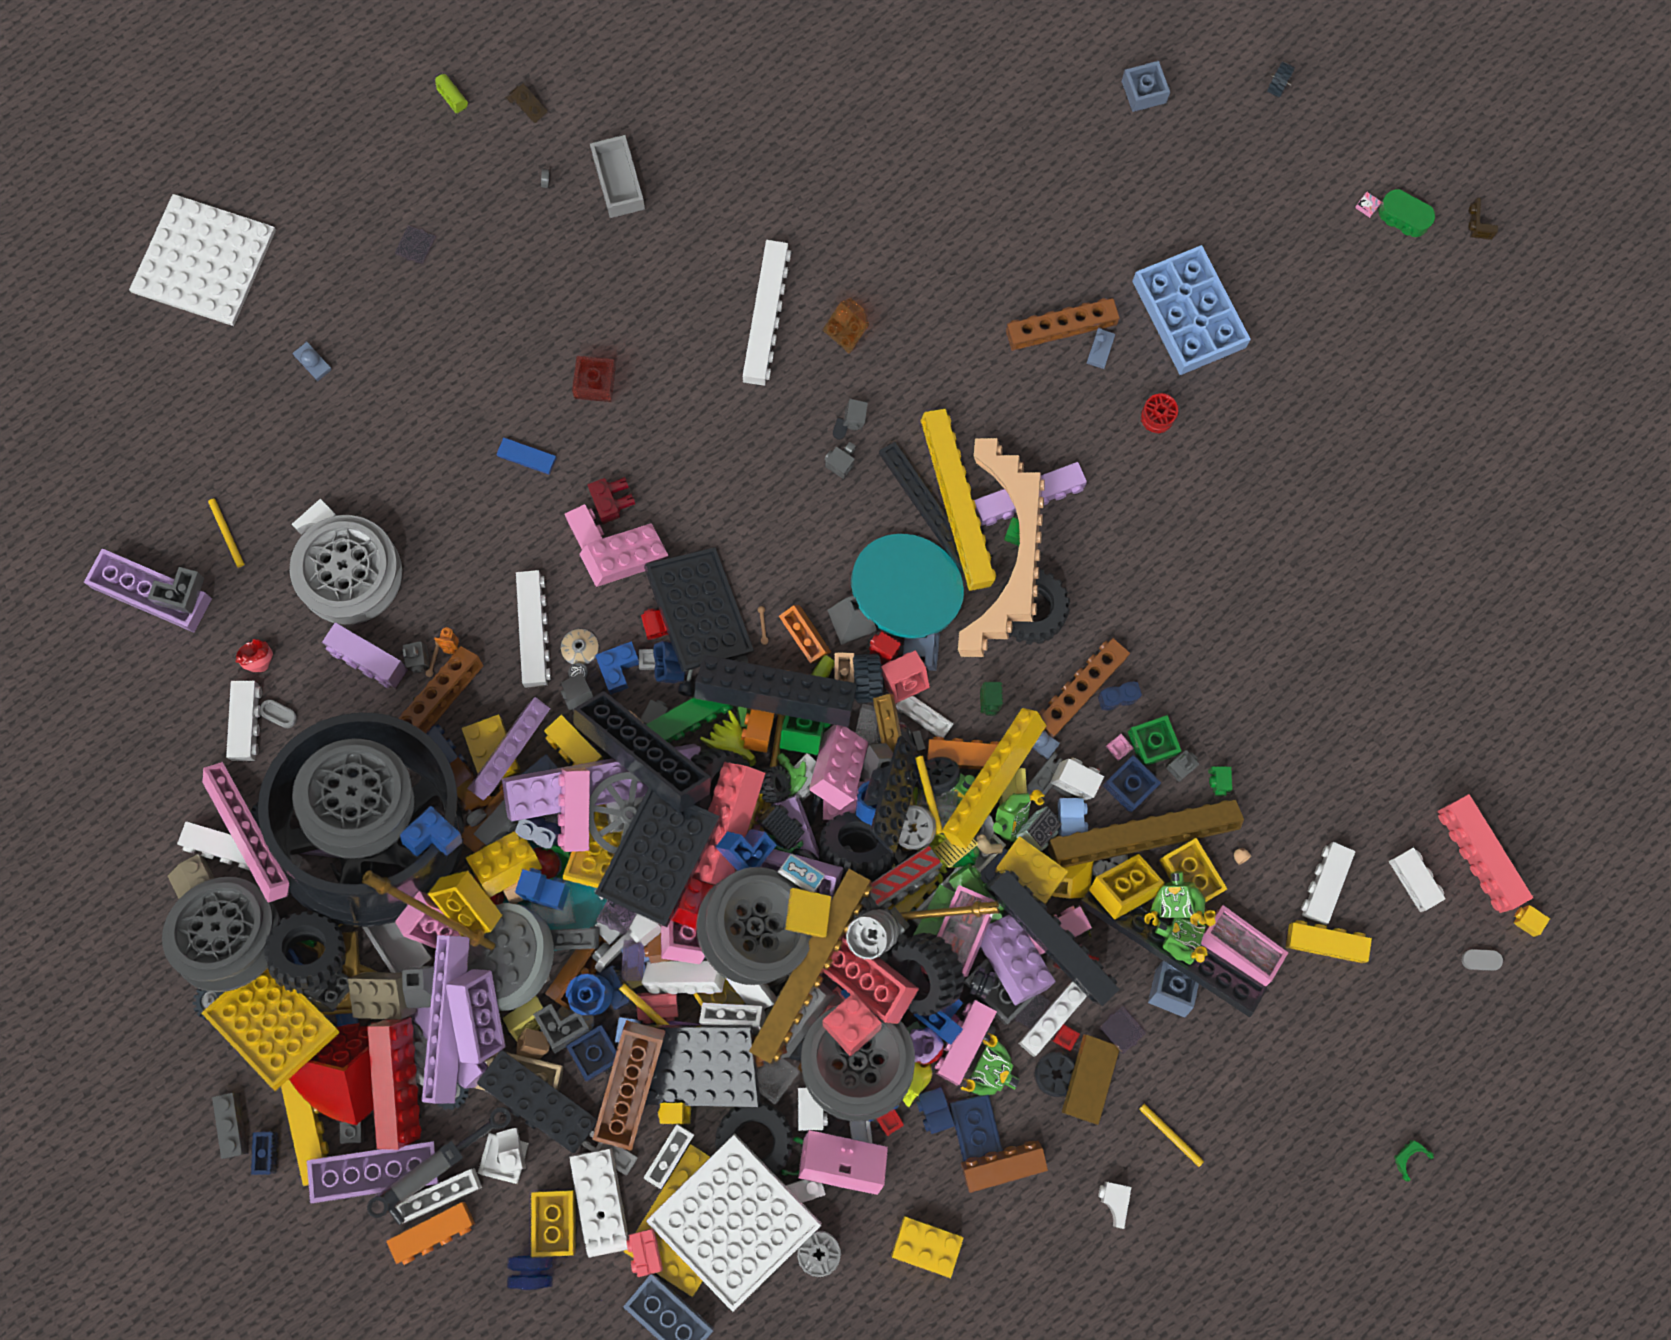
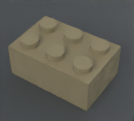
M362 972L348 978L353 1018L401 1020L417 1012L416 1008H407L403 994L402 973Z

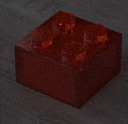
M577 356L572 387L574 399L612 402L616 371L614 359Z

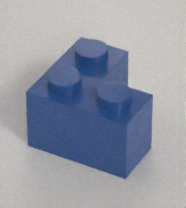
M632 642L596 654V659L610 695L628 689L622 671L639 665Z
M429 807L400 834L402 843L416 857L431 843L446 856L462 843L461 834L433 807Z
M750 829L745 837L741 834L727 831L716 845V848L739 871L750 867H760L776 844L765 832Z
M530 868L529 871L522 869L515 893L525 901L563 911L570 890L565 881L559 878H554L553 880L546 879V875L541 874L540 870Z
M959 999L954 1004L933 1015L922 1016L918 1015V1013L914 1014V1016L950 1045L963 1031V1028L951 1019L963 1004Z

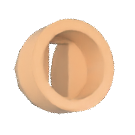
M1239 848L1234 852V858L1238 865H1241L1251 857V854L1245 848Z

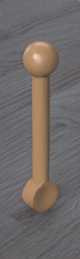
M759 606L758 612L760 613L762 629L761 643L766 645L768 644V638L765 631V608Z
M436 641L430 668L426 671L427 677H432L434 674L433 667L439 650V645Z

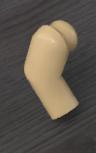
M983 834L976 837L977 847L983 854L1002 853V844H991Z

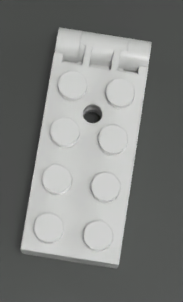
M607 1148L571 1156L572 1174L588 1257L628 1250L626 1240L629 1239L613 1149ZM599 1211L604 1212V1218H601L599 1216Z

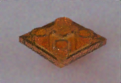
M852 298L841 301L823 328V331L844 350L851 353L869 326L865 310Z

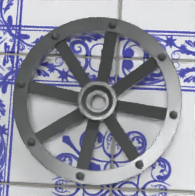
M631 772L618 773L606 778L594 789L589 798L590 834L603 849L613 854L616 853L618 848L606 842L602 837L624 823L622 841L641 804L640 802L634 806L637 781L640 780ZM631 779L628 804H625L611 785L612 783ZM605 788L618 803L620 810L595 806L599 795ZM629 810L633 813V816L631 818H628L625 815V813ZM594 812L618 815L619 818L598 832L594 822Z

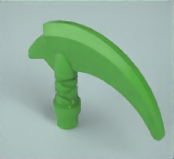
M781 753L777 756V759L781 766L785 767L790 774L791 782H789V785H791V789L789 791H791V794L788 795L790 797L803 787L808 778L805 777L806 762L802 761L800 767L795 769L788 757Z

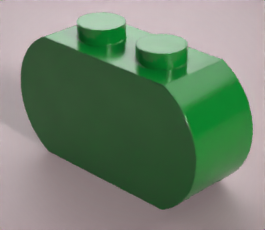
M1400 189L1387 193L1378 209L1381 220L1385 221L1388 226L1396 227L1403 234L1412 237L1424 235L1435 220V212L1430 205Z

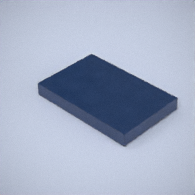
M989 1095L976 1096L949 1103L963 1162L970 1157L978 1158L985 1156L988 1152L1002 1151Z

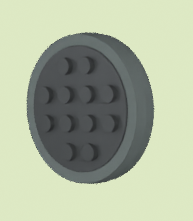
M512 903L496 905L502 916L491 932L484 933L485 938L495 943L493 950L481 944L474 947L470 944L469 939L467 972L472 969L492 971L498 1009L501 1011L523 1006L541 990L549 976L554 956L552 934L544 919L533 910Z

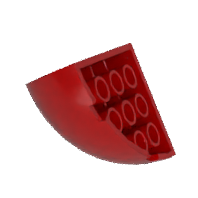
M360 1023L335 1027L339 1033L292 1075L289 1081L297 1092L319 1112L335 1120L358 1125L374 1109L368 1026H360Z

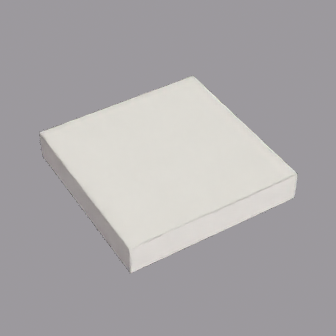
M489 1133L478 1174L518 1184L521 1170L502 1174L498 1156L497 1135ZM520 1141L525 1159L529 1143Z

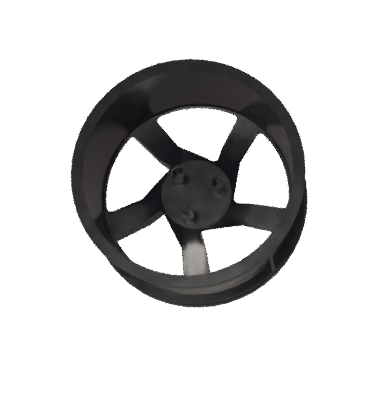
M350 713L322 720L300 732L280 750L269 766L261 785L258 818L264 841L289 881L288 890L309 911L320 913L321 918L327 916L331 918V922L346 926L373 927L394 923L408 906L405 902L388 893L379 894L375 888L363 884L364 861L394 864L406 868L388 879H390L393 887L413 898L419 891L428 894L439 878L453 875L458 867L464 845L462 838L464 825L457 802V788L453 771L440 747L426 733L404 720L377 713ZM346 739H364L377 742L392 750L402 760L406 768L421 776V780L413 787V814L433 796H439L446 812L444 819L461 834L462 843L448 856L432 843L424 854L420 853L416 857L409 849L399 846L397 840L385 850L371 856L362 858L339 857L342 867L340 884L321 880L301 870L292 863L290 855L319 850L308 839L302 828L291 829L289 826L294 812L293 787L296 777L304 763L314 753L331 743ZM355 772L350 774L349 777L354 778L358 774ZM370 801L366 806L372 807L376 802ZM350 812L348 817H354L357 812Z

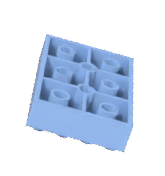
M1202 245L1135 273L1132 282L1180 375L1247 347L1251 339Z

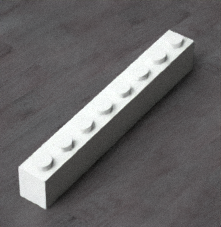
M766 240L743 371L744 383L765 386L766 380H770L771 369H768L769 362H773L774 356L771 348L772 345H776L777 339L774 330L779 327L780 318L777 317V313L781 312L783 302L780 301V295H784L785 292L783 278H787L788 267L785 266L786 261L790 262L791 257L788 243Z

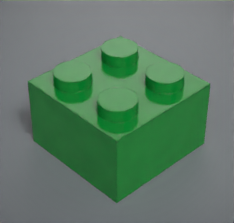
M1168 715L1132 727L1128 731L1137 758L1145 767L1177 756L1181 752Z
M785 716L781 731L780 748L818 755L825 723Z

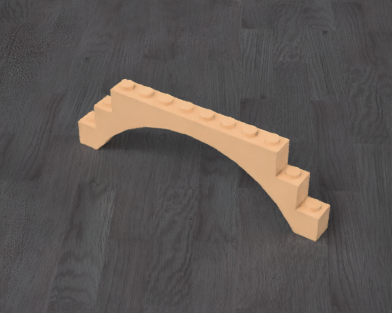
M998 438L975 439L974 458L976 464L981 466L1001 484L1016 509L1020 529L1019 551L1010 580L997 601L979 619L959 632L958 651L961 657H984V650L987 651L988 639H1008L1009 633H1012V621L1033 622V615L1037 613V604L1034 603V597L1038 596V585H1035V580L1039 579V567L1036 566L1037 561H1040L1038 543H1041L1042 534L1039 532V526L1043 524V515L1040 514V508H1044V497H1041V493L1045 491V479H1042L1040 472L1023 473L1024 463L1020 462L1019 455H1002L1003 448L1002 445H999Z

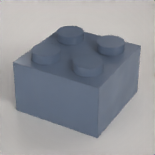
M1159 61L1124 71L1122 84L1132 112L1167 102L1170 90Z
M1162 961L1155 970L1148 1003L1186 1017L1194 1008L1199 984L1165 961Z

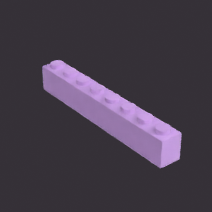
M437 935L422 1102L434 1104L455 1103L459 1053L446 984L467 972L468 951L470 947V938Z

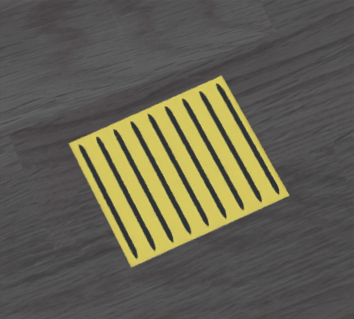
M945 839L933 851L950 868L976 847L978 843L973 839L967 849L952 845L948 839Z

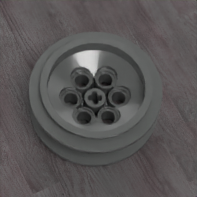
M346 739L321 748L304 763L294 783L293 805L305 835L315 846L334 856L362 858L385 850L400 838V834L408 827L413 815L414 793L408 770L402 760L392 750L370 740ZM352 773H359L354 778L349 777V775ZM370 782H376V783H377V784H376L375 786H373V787H368V786H367ZM333 783H340L336 788L330 787ZM370 801L376 802L372 807L366 806ZM333 802L339 803L338 806L334 808L329 807V805ZM350 812H357L354 817L347 816Z
M750 867L729 875L709 890L698 911L697 937L705 958L719 974L739 984L761 985L787 975L802 963L809 952L808 942L812 935L785 930L790 889H800L797 884L779 874L778 871L763 867ZM756 905L761 908V913L756 911ZM737 908L741 909L742 916L737 914ZM768 921L773 923L774 929L769 927ZM730 926L735 928L736 935L731 933ZM762 939L767 942V948L762 945ZM743 942L748 945L749 951L743 948Z
M236 877L211 879L190 889L172 907L163 928V950L171 966L191 985L210 992L235 990L254 981L268 968L264 954L267 935H272L271 929L275 925H280L279 921L281 918L272 902L268 903L261 889L253 883Z
M835 1006L823 1013L812 1024L805 1036L802 1046L801 1064L806 1088L813 1100L823 1110L837 1118L858 1122L879 1118L892 1111L904 1099L911 1086L915 1067V1050L911 1036L901 1021L898 1024L885 1023L874 1014L882 1023L881 1030L868 1041L871 1043L870 1048L863 1049L861 1047L850 1057L847 1052L840 1049V1044L823 1027V1019L838 1007ZM881 1057L884 1062L881 1065H876L873 1063V1059ZM854 1061H862V1066L859 1067L857 1065L855 1067ZM836 1062H840L843 1065V1068L839 1071L832 1068V1065ZM867 1076H874L876 1082L868 1084L865 1078ZM849 1078L856 1081V1084L852 1087H848L844 1083Z

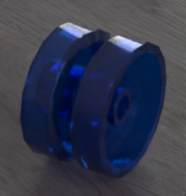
M531 1255L508 1257L507 1268L512 1271H520V1273L510 1274L507 1277V1288L536 1290L553 1287V1275L541 1273L540 1271L549 1270L553 1267L554 1256L531 1257Z

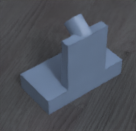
M1101 328L1097 329L1087 364L1102 369L1105 368L1115 337L1114 333L1104 331Z
M940 633L927 635V638H905L904 645L901 647L903 655L916 650L919 657H925V667L928 670L937 671Z

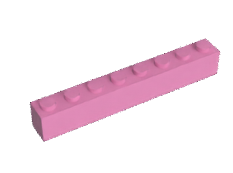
M221 762L205 767L202 782L267 902L286 897L289 881L278 862L270 853L262 832L225 765Z

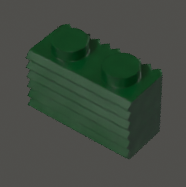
M984 682L980 689L981 713H985L986 716L997 715L1003 705V687L1001 682Z

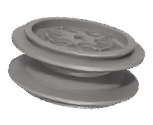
M339 515L326 518L314 524L301 536L292 552L290 578L299 598L316 615L332 623L344 625L358 624L378 616L392 603L401 585L402 563L396 547L379 526L362 517ZM348 546L346 551L340 552L341 547ZM359 554H365L363 559L357 560ZM326 557H331L328 563H323ZM366 572L363 578H358L359 573ZM327 575H332L329 581H324ZM344 583H349L348 588L341 589Z

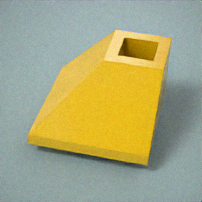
M1093 861L1065 867L1064 869L1068 873L1052 896L1083 898L1091 886Z

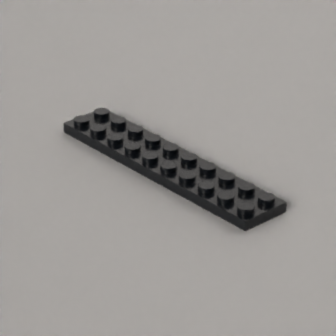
M1090 891L1087 892L1079 904L1248 1017L1252 1016L1267 990L1266 986L1208 948H1206L1207 956H1204L1205 960L1203 962H1197L1195 958L1190 965L1183 960H1176L1170 952L1163 948L1165 937L1155 933L1157 926L1153 925L1154 918L1150 920L1149 924L1145 922V916L1151 913V911L1142 905L1114 920ZM1157 915L1159 922L1170 925V923Z

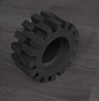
M782 766L762 769L761 771L765 773L759 792V794H763L761 798L765 799L766 803L786 801L789 798L788 795L791 794V791H789L791 789V785H789L791 780L787 778L789 774L788 772L785 773L786 769L782 768Z

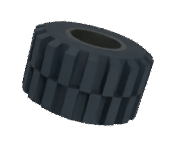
M878 653L854 655V683H857L855 700L857 703L873 702V698L883 696L880 657Z

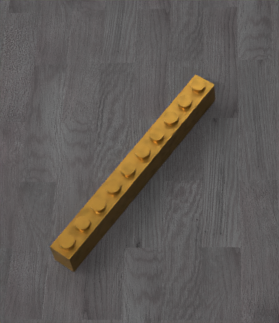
M1224 800L1218 804H1206L1195 809L1187 808L1181 812H1169L1158 817L1150 816L1144 820H1131L1125 824H1113L1102 829L1094 828L1088 832H1076L1064 837L1057 836L1050 839L1048 851L1051 859L1065 868L1189 841L1195 838L1198 839L1240 830L1244 818L1236 800Z
M848 869L830 902L826 937L812 935L808 942L809 952L802 963L791 973L749 1050L750 1053L770 1064L780 1060L783 1054L781 1049L784 1043L788 1044L793 1036L791 1030L795 1024L798 1025L802 1020L803 1014L801 1012L803 1008L810 1005L813 999L811 994L814 988L818 989L823 981L821 976L824 970H828L832 965V955L835 951L838 952L843 944L841 939L844 933H847L854 915L858 916L862 910V900L864 897L868 898L873 889L871 886L872 882L869 879Z

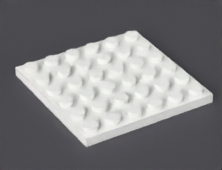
M173 194L129 290L131 293L234 326L276 229L273 226Z
M736 1134L721 1146L646 1221L732 1312L822 1224Z

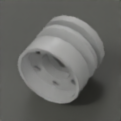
M873 909L855 919L849 925L846 933L850 950L856 956L863 959H874L882 955L885 951L892 948L897 942L899 935L895 918L881 909Z
M816 1230L798 1248L797 1258L799 1265L806 1273L815 1277H823L836 1269L840 1262L841 1252L838 1242L833 1235L826 1231ZM817 1248H820L821 1252H825V1255H822L820 1260H817V1256H813Z

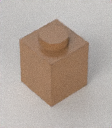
M525 1028L517 1038V1055L540 1060L544 1054H547L550 1047L545 1035L540 1031Z

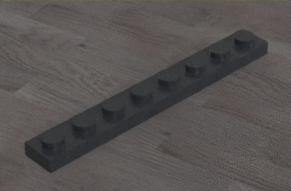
M896 442L882 448L879 451V455L948 555L955 562L959 571L964 573L948 517Z

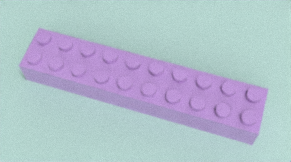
M695 744L674 747L689 760L695 754L699 755L698 753L700 752V747ZM612 758L502 778L507 817L511 821H517L561 812V806L558 804V795L561 794L558 776L562 774V769L586 768L590 771L589 798L594 789L603 780L612 775L629 771ZM631 779L612 783L611 785L622 800H628ZM637 781L635 798L645 796L649 787L643 782ZM605 788L599 795L595 806L616 801Z

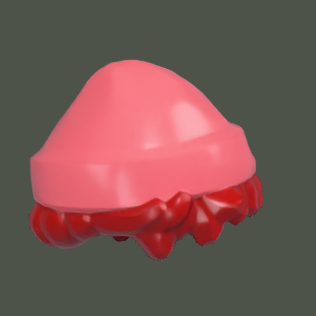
M253 639L252 642H247L238 650L235 661L243 669L251 672H264L269 668L273 652L266 641L262 642L261 640Z

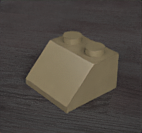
M198 854L180 863L168 875L178 899L198 884L215 879L205 858Z

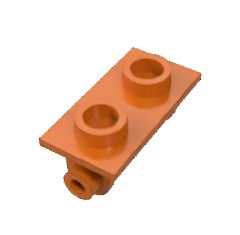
M443 628L440 638H434L443 652L447 654H453L459 649V639L451 628Z

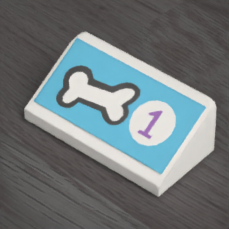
M793 854L787 858L778 872L809 892H815L825 877L822 872Z

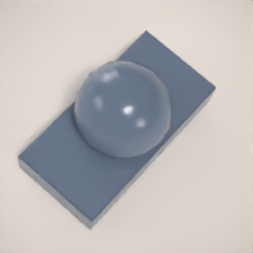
M308 342L292 353L316 381H319L332 370Z
M1043 730L1032 748L1048 760L1060 743Z

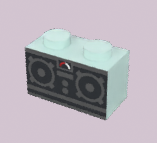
M1044 807L1036 811L1015 836L1017 838L1020 836L1036 849L1042 851L1048 846V840L1058 834L1057 829L1062 823L1048 807Z

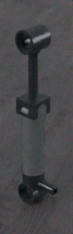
M503 1107L496 1108L491 1113L488 1119L489 1122L456 1146L450 1141L373 1197L367 1205L368 1213L374 1218H381L389 1212L398 1225L405 1222L397 1206L463 1159L460 1152L493 1128H505L511 1120L510 1112ZM503 1113L506 1117L503 1124L496 1123L494 1119L495 1114ZM376 1201H381L384 1204V1210L376 1214L372 1211V1204Z

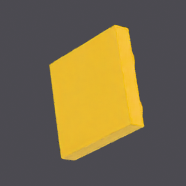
M796 888L790 889L785 930L826 937L831 896Z

